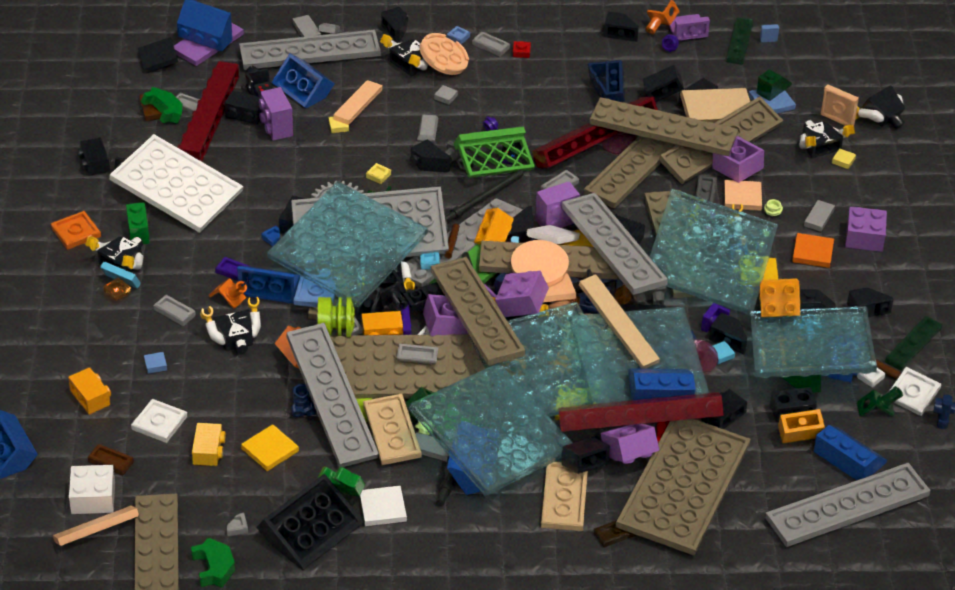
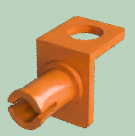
M671 0L663 12L647 10L651 21L645 30L649 34L654 35L660 24H672L679 13L675 2ZM671 7L674 9L672 16L669 14Z
M229 278L217 286L209 294V297L219 292L231 307L235 309L246 299L243 293L246 292L247 285L245 284L241 287L245 282L238 281L235 284Z

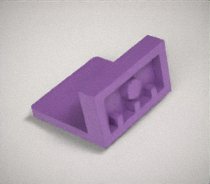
M699 14L678 16L669 27L672 34L678 40L699 39L708 37L710 20L709 17H700Z

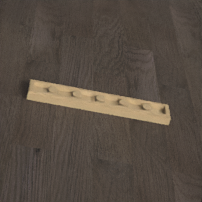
M595 274L579 282L581 289L640 368L646 369L659 363L660 358L599 277Z

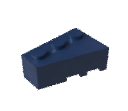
M622 60L588 63L590 81L601 98L625 102Z

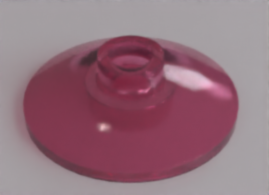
M620 132L603 140L602 146L609 153L620 155L636 138L630 133Z
M689 340L681 346L679 351V357L684 366L695 372H708L718 362L716 349L710 343L703 340Z

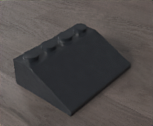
M324 473L264 518L256 528L271 546L303 570L363 524L364 521Z

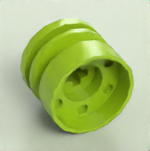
M318 297V324L325 323L330 337L332 336L333 329H337L338 336H342V329H346V337H351L355 320V308L352 303V297H347L346 306H342V297L338 298L337 306H333L331 297Z

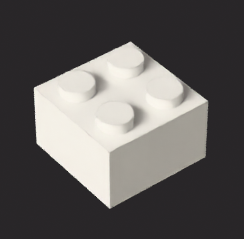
M113 465L71 466L69 490L71 514L113 513L115 494Z

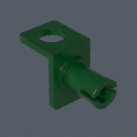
M894 386L884 395L873 389L857 401L859 415L864 416L875 407H878L890 416L895 415L892 403L903 397V392L897 386ZM870 399L868 407L863 409L864 403Z

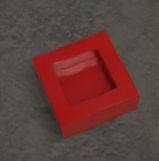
M514 41L513 57L530 58L531 42Z

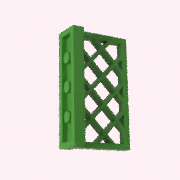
M524 126L459 134L453 143L455 150H459L468 178L511 173L518 170H533L535 168L524 138L526 133ZM520 142L522 150H518L512 144ZM501 144L504 147H506L507 150L504 153L497 149L496 146ZM485 146L488 149H490L491 152L489 155H487L479 149ZM464 149H470L475 154L471 157L466 154ZM509 150L518 155L516 160L507 155ZM493 152L502 157L500 162L491 157ZM476 154L486 159L484 164L474 159ZM519 157L527 160L528 165L518 162ZM503 159L513 164L512 167L503 165ZM487 161H490L497 167L496 169H490L485 164ZM473 163L481 169L472 172L470 164Z

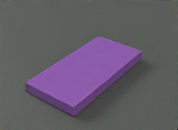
M233 23V40L231 43L244 35V29ZM183 39L174 45L176 55L195 66L219 51L187 39Z

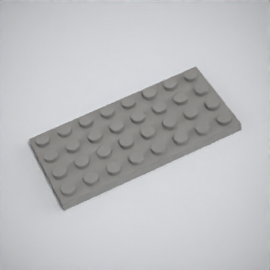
M441 186L291 200L297 267L368 261L374 258L397 256V258L413 257L434 252L445 254L446 251H449Z

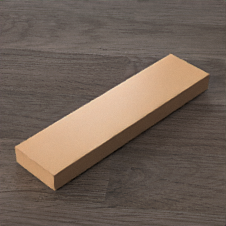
M367 80L333 115V120L349 125L382 91V85Z
M128 506L53 535L55 543L62 546L138 517L139 513L137 508Z

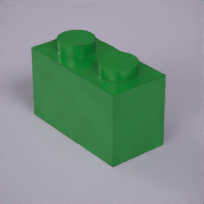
M145 202L126 204L130 241L138 237L142 240L143 244H150Z

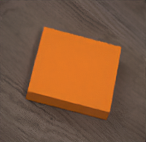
M85 211L50 223L51 229L67 250L86 243L89 236L101 237L100 230Z
M797 233L792 262L830 268L834 238Z

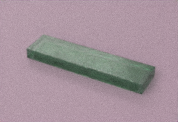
M737 17L727 55V63L743 65L754 20Z
M925 316L886 357L885 363L902 371L941 330L942 324Z

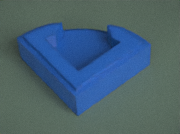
M275 225L261 233L262 239L270 246L275 247L280 241L278 226Z

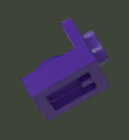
M712 303L703 315L701 330L708 333L711 325L720 313L730 316V310Z

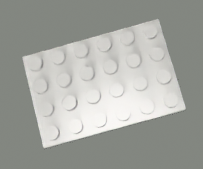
M154 134L110 174L109 180L199 233L243 191V186Z

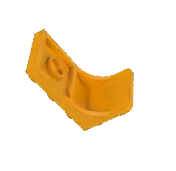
M772 279L760 282L761 317L800 316V287L798 279Z

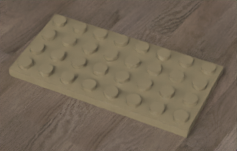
M469 334L330 337L356 399H376L402 394L404 399H410L420 387H424L445 398H491L490 368ZM399 344L438 347L436 364L397 360Z
M695 419L670 421L658 443L659 451L653 452L616 521V527L695 556L750 445L751 439Z

